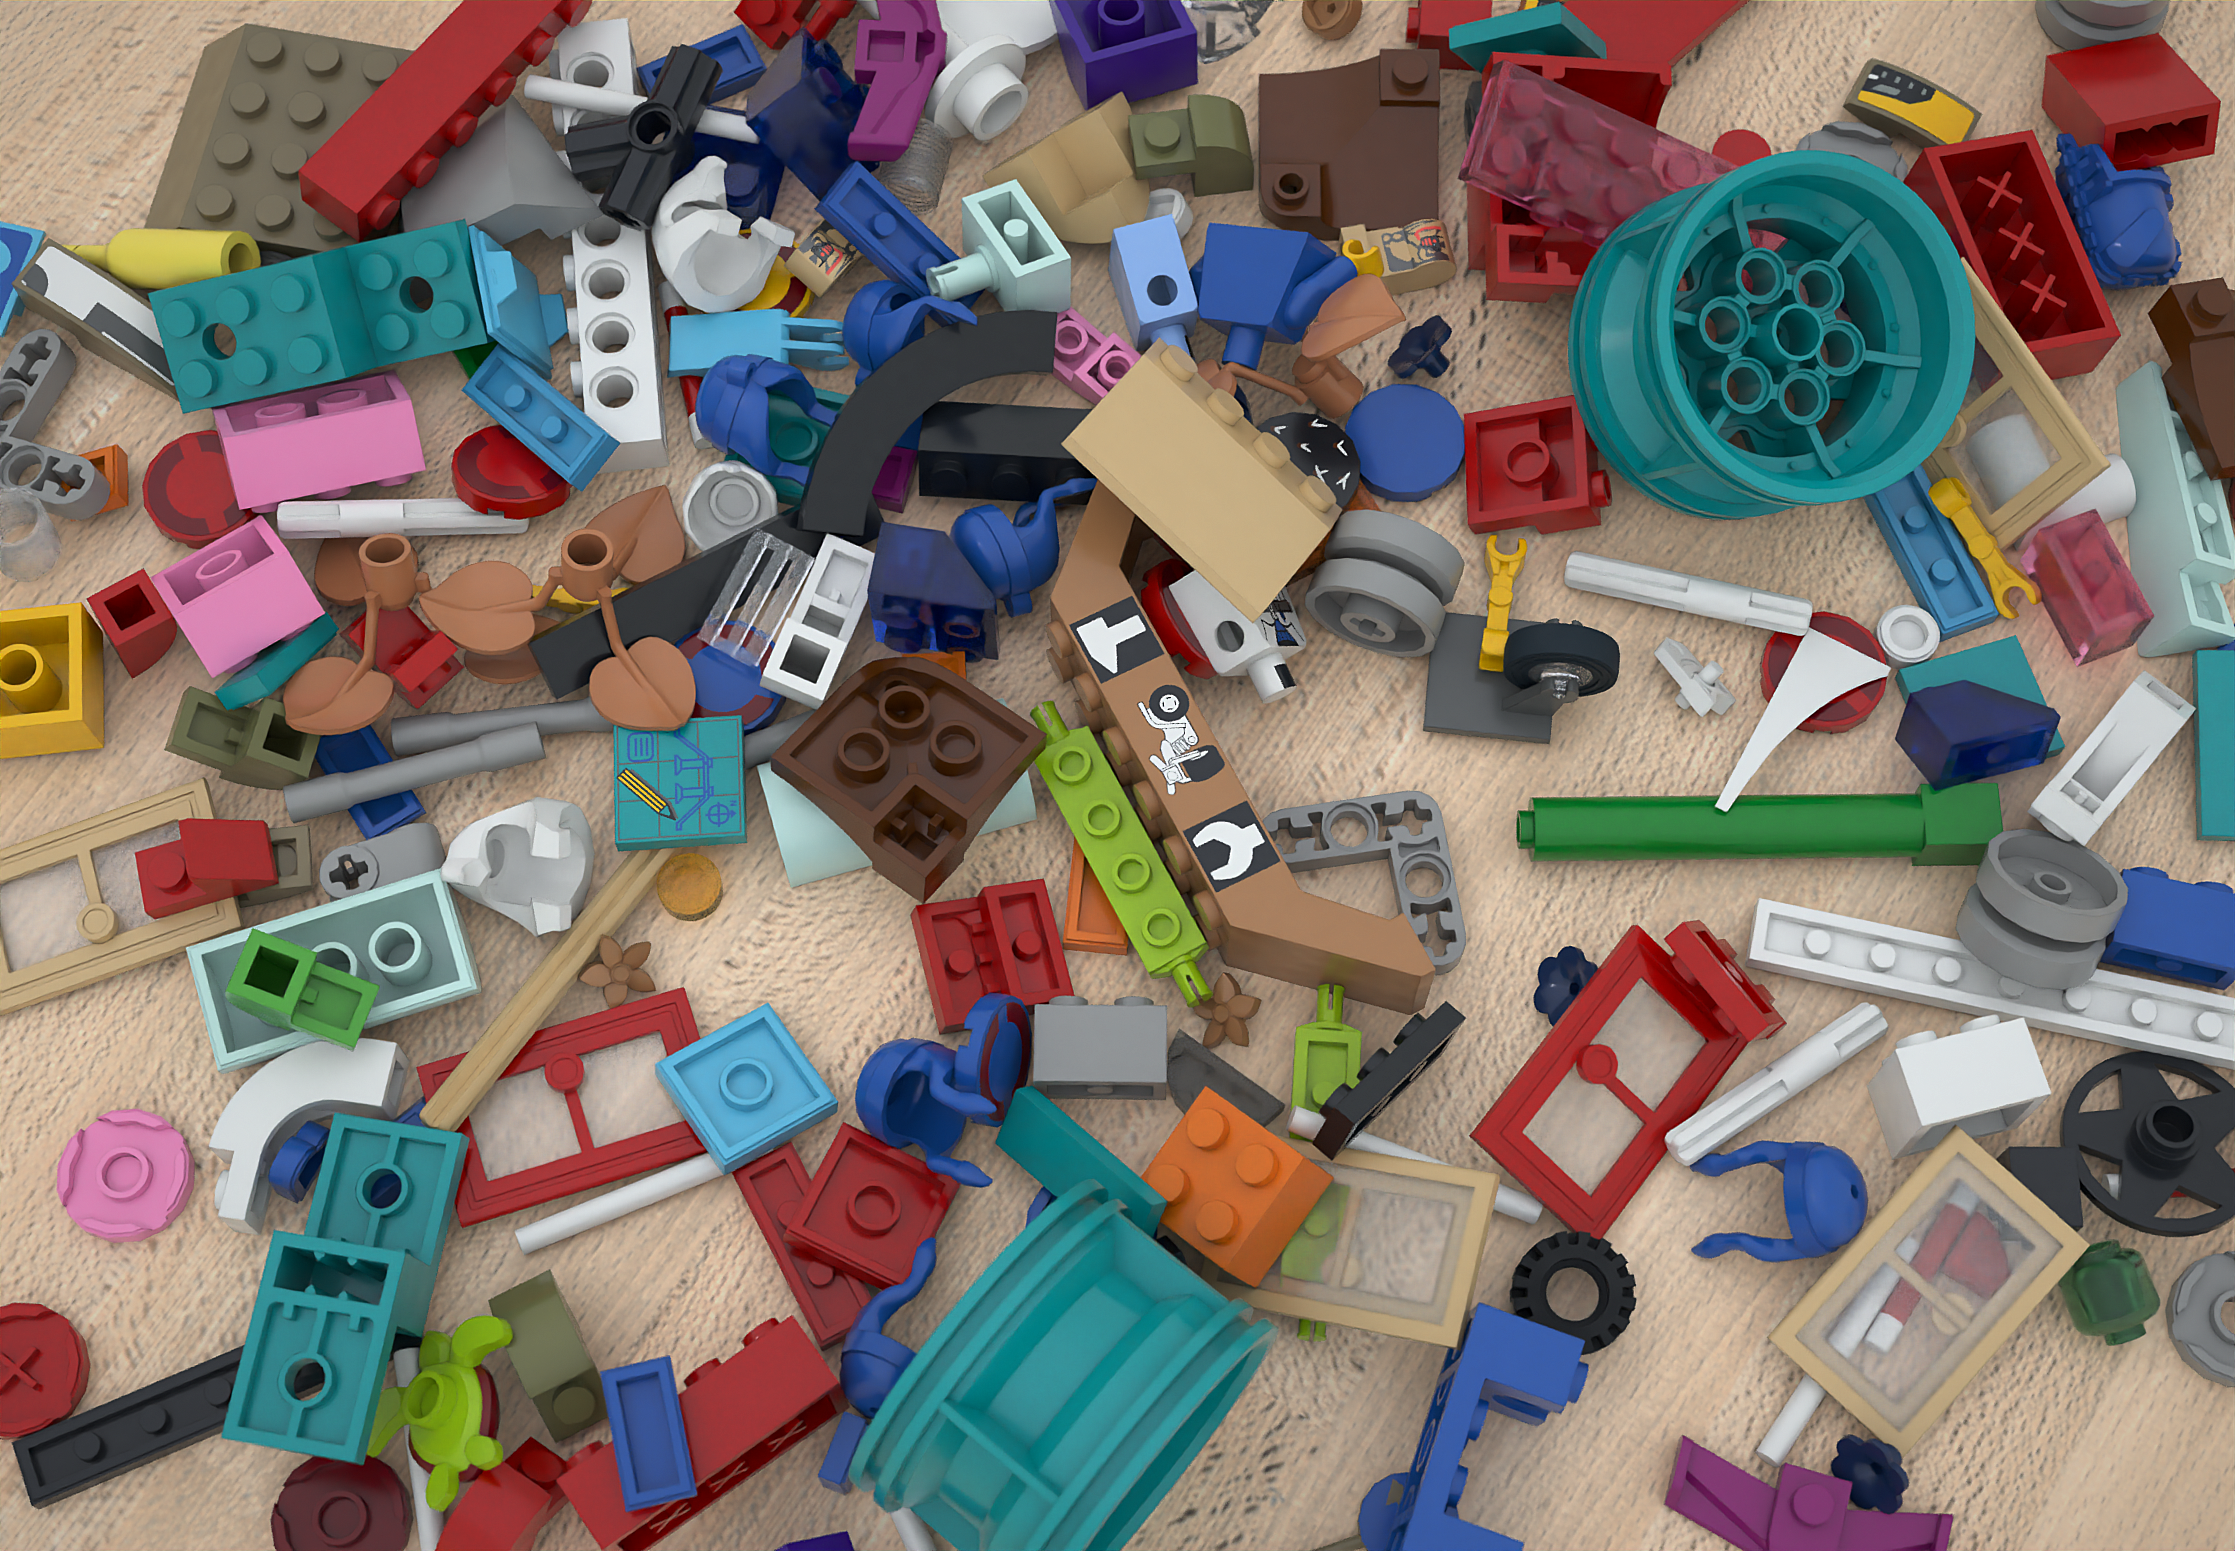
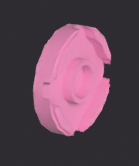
M140 1109L113 1110L97 1117L99 1121L90 1124L85 1130L81 1128L68 1141L58 1163L57 1192L62 1205L66 1207L68 1215L83 1230L92 1236L113 1243L142 1241L165 1230L184 1211L194 1188L195 1161L186 1139L163 1117Z

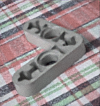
M38 329L29 332L18 341L0 369V499L70 520H84L91 518L105 506L110 496V484L107 478L84 457L32 443L76 366L75 354L57 333L50 329ZM21 399L25 400L24 407L18 415L6 421L2 420V415L10 404ZM37 463L41 464L40 473L33 481L22 486L18 485L19 477L26 468ZM63 480L67 485L81 489H71L67 493L60 485Z
M1402 791L1280 809L1270 813L1263 819L1262 822L1273 841H1276L1277 830L1289 829L1291 838L1311 837L1312 823H1321L1320 843L1323 850H1314L1315 838L1297 841L1295 852L1291 854H1284L1281 845L1275 844L1291 873L1388 859L1398 915L1405 914L1418 939L1423 943L1428 932L1426 915L1438 911L1436 917L1438 935L1442 940L1451 939L1452 941L1446 945L1444 956H1434L1431 947L1423 946L1436 968L1435 975L1448 973L1459 964L1466 946V932L1442 813L1437 802L1430 795L1420 791ZM1407 810L1414 811V816L1417 820H1427V822L1422 824L1419 835H1410L1407 826L1399 825L1387 827L1386 841L1379 842L1377 840L1378 820L1375 814L1382 813L1384 815L1383 826L1400 823L1403 812ZM1345 817L1357 819L1365 826L1367 837L1361 844L1353 847L1341 845L1332 836V825L1337 820ZM1417 868H1428L1440 877L1442 888L1434 896L1419 897L1408 889L1406 885L1407 874ZM1442 908H1447L1448 912L1439 910H1441ZM1411 913L1421 915L1414 918Z

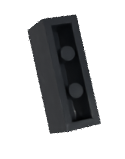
M949 401L936 402L923 412L918 445L919 496L1038 502L1040 494L1048 488L1064 484L1073 478H1096L1061 445L1092 409ZM1093 490L1054 500L1053 503L1088 505Z

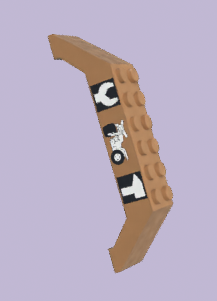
M1098 479L1050 596L1051 622L1045 624V630L1052 647L1047 649L1046 653L1058 680L1062 684L1071 681L1080 697V700L1075 701V708L1083 726L1088 725L1093 735L1100 734L1109 750L1104 756L1122 788L1128 785L1138 803L1137 806L1133 807L1150 840L1157 839L1168 858L1163 861V864L1180 895L1187 893L1198 914L1192 917L1209 946L1207 951L1217 948L1226 966L1317 990L1319 985L1330 984L1329 994H1332L1334 984L1340 985L1345 988L1344 998L1412 1015L1424 1009L1436 968L1404 913L1388 920L1301 891L1129 584L1142 543L1154 537V531Z

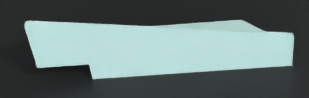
M2153 361L2147 362L2122 381L2116 388L2121 458L2125 461L2131 472L2136 489L2134 509L2126 518L2137 647L2139 655L2148 658L2230 644L2235 640V626L2219 583L2226 585L2235 579V537L2221 480L2210 481L2172 400L2166 394L2165 386L2161 379V371L2163 369Z

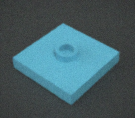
M769 1003L655 1063V1075L724 1176L838 1111L837 1099Z

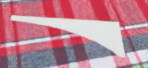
M1809 627L1715 807L1727 812L1771 751L1819 708L1853 688L1887 677L1891 667Z

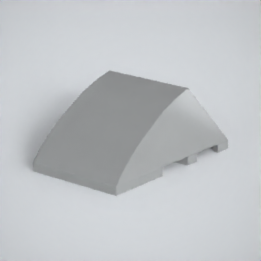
M511 94L502 105L498 107L491 105L479 117L478 125L473 135L461 147L453 145L439 159L437 171L425 186L419 189L414 186L400 200L398 234L465 219L467 228L474 225L480 231H484L500 246H503L538 228L552 240L604 214L573 176L571 170L563 163L519 101ZM416 276L411 281L409 291L411 299L415 304L433 296V290L425 279Z

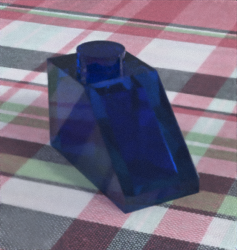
M1961 680L1911 692L1895 740L1936 791L2043 764L2061 716L2054 708L1974 682Z

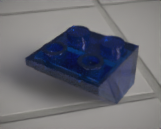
M803 26L793 34L748 93L745 123L819 201L822 200L845 169L855 161H858L870 173L880 167V161L853 160L848 154L849 135L854 131L870 87L867 84H855L854 80L843 70L842 60L832 45L824 39L817 41Z
M881 522L867 589L876 642H882L888 648L902 653H916L921 649H928L953 655L954 651H965V661L968 663L979 662L983 658L999 660L1001 648L996 598L945 531Z

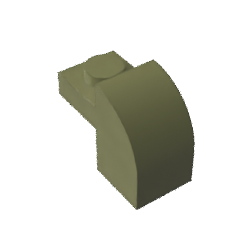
M1188 95L1186 109L1128 115V132L1136 180L1190 173L1194 197L1253 190L1254 164L1245 115L1235 102L1214 95Z
M189 686L183 692L164 750L221 770L219 776L221 779L255 788L283 790V786L302 782L308 778L321 735L297 731L286 725L284 703L264 697L253 708L243 706L235 710H227L216 695Z
M550 1269L488 1300L492 1316L505 1319L512 1328L513 1338L505 1346V1349L529 1399L534 1401L555 1444L608 1417L601 1374L585 1345L579 1325Z

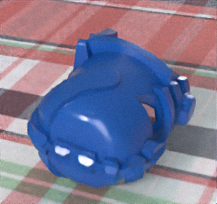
M2058 134L2056 138L2057 151L2061 152V157L2059 159L2060 164L2055 169L2056 185L2101 289L2120 291L2150 285L2151 287L2167 285L2170 279L2176 278L2182 262H2178V258L2181 256L2180 243L2175 238L2172 223L2169 221V212L2174 206L2173 196L2170 194V186L2172 184L2170 177L2164 172L2163 167L2154 166L2139 170L2117 171L2099 144L2078 147L2072 134Z

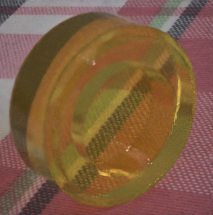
M694 853L681 854L669 860L660 870L657 878V892L663 907L673 917L683 921L701 920L711 915L721 903L724 888L720 873L715 864L705 856Z

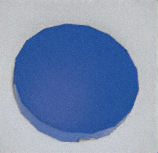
M1392 384L1370 392L1353 408L1345 426V433L1354 442L1361 462L1359 483L1370 493L1393 502H1418L1431 497L1432 492L1440 490L1444 485L1446 488L1456 478L1464 460V424L1456 408L1438 392L1416 384Z

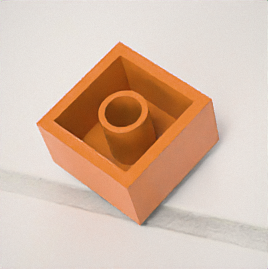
M1205 1086L1140 1178L1168 1201L1160 1222L1223 1270L1257 1288L1334 1177L1239 1108Z

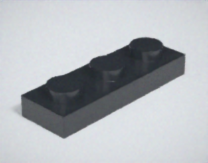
M1447 1001L1427 1019L1420 1013L1413 1016L1394 1039L1393 1043L1397 1046L1394 1051L1388 1053L1383 1047L1378 1049L1357 1074L1356 1078L1361 1081L1357 1086L1352 1089L1346 1083H1343L1326 1100L1318 1112L1326 1121L1312 1144L1333 1161L1444 1053L1466 1017Z

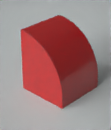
M144 568L86 598L104 634L132 679L153 666L173 644L177 634L176 621Z

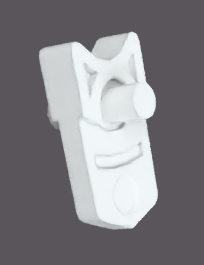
M1666 638L1654 651L1658 660L1681 686L1680 693L1675 697L1676 703L1681 708L1687 710L1692 706L1701 717L1710 709L1723 715L1736 702L1734 696L1718 679L1724 671L1717 662L1710 661L1703 667L1684 644L1670 638Z

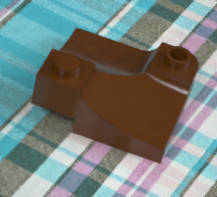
M1380 49L1379 56L1344 66L1306 72L1259 74V208L1266 219L1282 230L1308 232L1319 240L1339 241L1340 228L1364 224L1365 230L1368 232L1397 226L1398 228H1403L1412 222L1425 219L1439 220L1438 147L1439 107L1441 101L1439 49ZM1285 186H1294L1295 194H1287L1281 189Z
M2223 277L2170 285L2148 312L2172 363L2161 379L2210 481L2235 477V290L2228 289Z
M920 657L884 658L866 664L850 676L771 755V771L803 794L833 820L872 861L873 870L924 904L964 861L965 852L990 815L1017 780L1044 751L1047 734L964 678L937 663Z

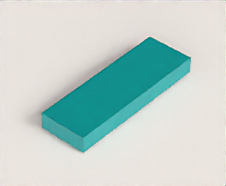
M2196 650L2192 655L2193 706L2196 708L2193 715L2197 840L2235 841V651Z
M1034 1086L1016 1089L995 1144L1057 1198L1087 1179L1096 1180L1108 1190V1201L1119 1199L1131 1208L1133 1212L1132 1223L1152 1238L1168 1201Z

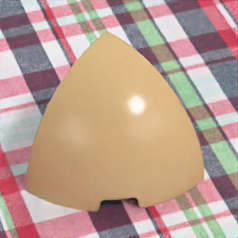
M1122 91L1067 121L1059 129L1039 141L1024 147L982 175L989 188L1016 179L1056 237L1069 242L1083 244L1112 242L1113 229L1143 222L1149 204L1150 178L1136 180L1128 132V115H1133Z

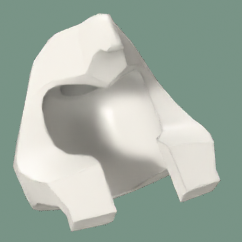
M708 156L702 159L693 171L673 183L660 201L651 231L652 243L664 276L688 305L708 313L732 312L753 301L762 291L781 246L792 247L795 232L789 228L763 217H759L750 226L751 236L748 239L739 234L742 219L727 211L724 170L727 168V163L717 156Z
M536 797L467 825L450 843L447 859L441 867V879L448 882L453 889L468 899L515 920L528 929L535 937L552 931L561 932L571 928V921L581 911L591 884L594 862L591 829L581 808L577 805L563 800Z

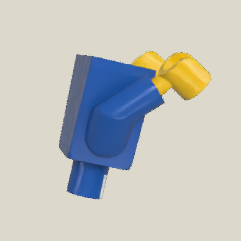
M1209 223L1204 255L1190 268L1189 274L1198 303L1200 320L1223 335L1228 336L1221 363L1226 365L1229 362H1235L1257 371L1264 341L1291 345L1301 341L1307 326L1318 316L1321 305L1335 290L1363 274H1373L1379 278L1382 276L1384 264L1380 248L1372 246L1368 252L1364 253L1362 243L1359 240L1349 239L1342 246L1343 256L1336 257L1337 253L1308 232Z

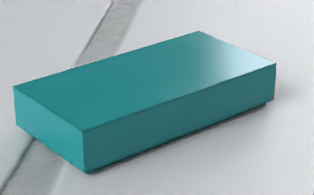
M326 611L324 615L313 620V623L298 635L286 641L278 640L261 650L257 658L249 666L236 672L215 691V694L227 710L238 709L271 695L337 635L336 632L339 628Z

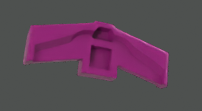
M876 0L880 20L858 19L854 65L855 84H871L854 131L849 135L848 154L851 159L895 162L909 148L933 81L946 67L947 33L942 29L936 0Z
M1684 1435L1679 1438L1664 1505L1743 1551H1947L1953 1523V1514L1895 1512L1894 1514H1885L1881 1511L1847 1510L1853 1482L1788 1463H1784L1780 1467L1776 1487L1773 1488L1696 1444L1694 1440Z

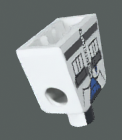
M1196 570L1168 586L1214 670L1221 677L1250 676L1263 704L1279 700L1297 689V685L1285 660L1305 648L1306 638L1285 586L1254 623H1251Z

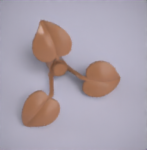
M1363 274L1335 290L1321 305L1318 312V321L1310 325L1309 332L1305 330L1301 340L1302 354L1296 359L1292 367V374L1295 376V386L1235 362H1229L1221 368L1214 359H1206L1198 363L1197 373L1215 390L1218 388L1223 389L1233 397L1237 388L1236 377H1241L1287 395L1299 406L1310 399L1328 418H1338L1350 411L1359 401L1363 392V383L1336 355L1400 322L1406 321V317L1394 301L1386 284L1376 275Z
M666 485L638 492L616 502L596 515L584 529L573 531L567 535L561 545V566H554L548 570V580L540 593L532 598L533 586L529 577L521 569L502 561H483L465 566L454 572L434 589L419 595L420 608L437 631H442L453 644L460 648L482 655L507 654L530 643L535 635V621L531 612L542 610L559 585H562L568 594L579 601L591 602L598 600L610 646L616 657L607 658L599 662L590 675L589 695L597 712L614 725L641 731H675L680 727H684L693 714L696 687L692 669L687 659L674 645L658 637L643 638L633 644L627 651L621 640L612 604V591L610 589L613 581L619 575L626 582L637 585L683 562L685 555L684 533L675 514L671 496Z
M384 533L373 537L324 539L317 555L314 571L317 590L323 598L341 606H354L366 601L364 653L358 665L348 658L333 656L310 661L297 670L288 680L284 689L283 703L286 712V725L297 731L315 735H338L353 732L370 725L389 708L395 691L392 678L380 672L370 671L376 659L379 608L386 611L404 609L412 603L417 592L423 594L432 590L429 575L426 572H417L419 567L417 552L405 537L393 533ZM532 613L535 621V635L561 623ZM528 645L501 655H482L468 650L464 654V663L467 671L485 682L503 685L516 684L541 674Z

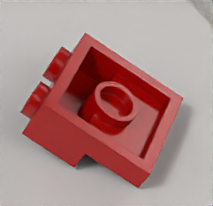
M1574 395L1464 414L1468 526L1475 535L1535 525L1541 535L1601 525L1600 508L1608 507L1612 504L1610 479L1605 469L1598 470L1597 452L1600 451L1585 427Z

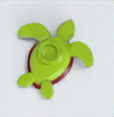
M487 1315L475 1316L467 1319L457 1327L452 1338L439 1331H427L419 1350L418 1368L421 1373L413 1378L408 1387H391L381 1392L366 1454L372 1457L379 1455L400 1428L409 1424L408 1446L412 1458L422 1469L431 1474L425 1491L426 1502L430 1508L439 1512L445 1511L459 1492V1483L475 1481L484 1470L494 1468L503 1460V1447L497 1440L500 1424L498 1392L493 1376L481 1362L487 1354L511 1342L513 1338L512 1328L505 1319Z

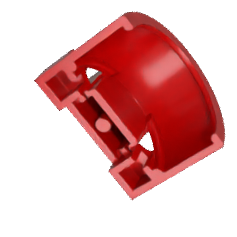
M1493 52L1482 71L1483 129L1466 157L1468 270L1486 271V300L1547 303L1552 294L1576 295L1580 281L1602 243L1628 217L1648 205V179L1654 135L1664 100L1672 86V68L1670 64L1665 62Z

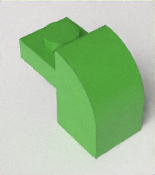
M252 928L225 990L226 999L239 1009L288 1031H290V1028L354 1051L380 986L317 962V952Z

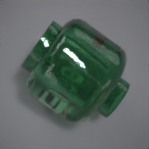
M2117 1239L2091 1244L2058 1281L2059 1289L2075 1329L2085 1336H2104L2108 1346L2130 1342L2145 1335L2146 1330L2143 1323L2151 1319L2161 1305L2143 1255L2133 1248H2121L2120 1242Z

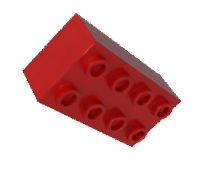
M2033 129L1924 148L1903 183L1914 191L1939 219L1955 245L1959 257L1966 259L2049 378L2055 380L2093 372L2120 338L2121 334ZM1975 337L1972 367L1984 393L2004 376L1977 337Z
M793 1315L781 1323L776 1318H771L761 1323L743 1338L742 1344L745 1347L724 1363H721L718 1358L712 1359L699 1366L685 1378L683 1383L686 1389L679 1393L678 1397L697 1496L626 1512L613 1440L605 1446L601 1440L592 1442L576 1452L566 1462L565 1465L569 1471L556 1479V1481L602 1551L650 1550L850 1408L839 1381Z

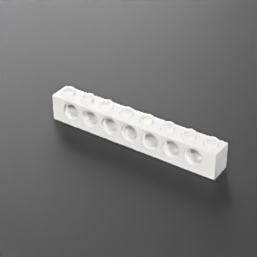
M628 18L583 22L575 27L567 25L557 36L558 49L551 50L548 55L552 79L592 87L600 86L602 89L639 96L636 52ZM552 103L553 121L557 136L567 134L569 126L619 117ZM566 150L556 151L563 163L571 170ZM612 176L582 181L579 184L598 206L604 193L593 194V192L600 188H607ZM603 215L563 234L564 239L572 238L573 254L563 255L565 283L568 292L576 291L577 307L567 308L568 331L571 344H580L581 361L571 362L570 366L575 398H584L585 414L620 442V445L597 474L669 466L650 230L643 229L640 232L623 226L611 217ZM606 239L616 240L608 246H596L599 242ZM607 292H621L612 299H599ZM614 344L626 345L622 350L615 353L603 352L607 347ZM616 398L630 399L628 403L621 407L610 408L606 406Z

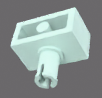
M1014 179L962 198L963 251L967 256L926 270V280L931 295L947 301H953L986 289L988 292L993 293L1004 311L1035 310L1060 313L1071 309V257L1018 181Z

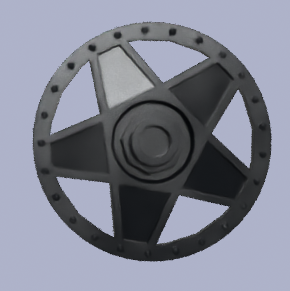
M2140 1051L2107 1059L2089 1070L2078 1081L2061 1115L2060 1144L2061 1147H2076L2080 1190L2097 1208L2127 1227L2164 1237H2188L2208 1233L2222 1227L2235 1218V1172L2215 1149L2235 1130V1088L2227 1080L2194 1060ZM2159 1070L2187 1077L2214 1094L2178 1100ZM2118 1074L2120 1109L2079 1113V1109L2090 1091L2109 1077ZM2080 1151L2120 1166L2117 1199L2092 1176ZM2176 1190L2216 1209V1211L2193 1218L2155 1217Z

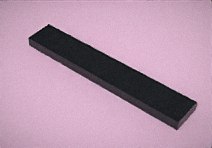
M872 493L866 512L863 536L857 538L833 536L860 547L889 532ZM799 503L613 596L612 604L624 647L628 651L633 644L646 637H658L670 643L809 573L826 534L797 531L801 504ZM600 603L535 635L530 643L527 644L552 696L556 699L589 684L590 675L595 666L604 659L616 657L610 646Z
M395 1333L389 1362L394 1360L393 1354L398 1350L420 1348L424 1335L421 1338ZM244 1345L12 1442L31 1506L38 1510L222 1433ZM318 1362L306 1364L298 1371L294 1379V1391L299 1399L323 1389L325 1384L323 1367Z

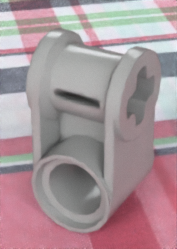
M413 823L394 829L388 834L352 845L341 846L331 851L322 861L319 869V878L326 894L330 896V902H334L440 869L446 861V856L437 827L430 823ZM350 861L353 867L347 869L344 862ZM358 879L359 887L350 890L349 882Z

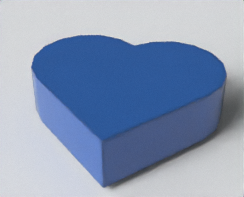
M309 1120L301 1127L296 1136L290 1137L283 1144L273 1161L268 1176L269 1183L278 1195L297 1204L299 1201L302 1202L320 1171L330 1129Z

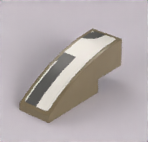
M48 238L12 282V286L26 308L74 334L85 349L179 401L151 303L81 256Z

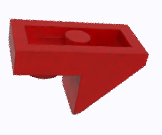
M187 818L178 821L181 839L135 852L144 911L153 919L279 884L269 827L264 820Z

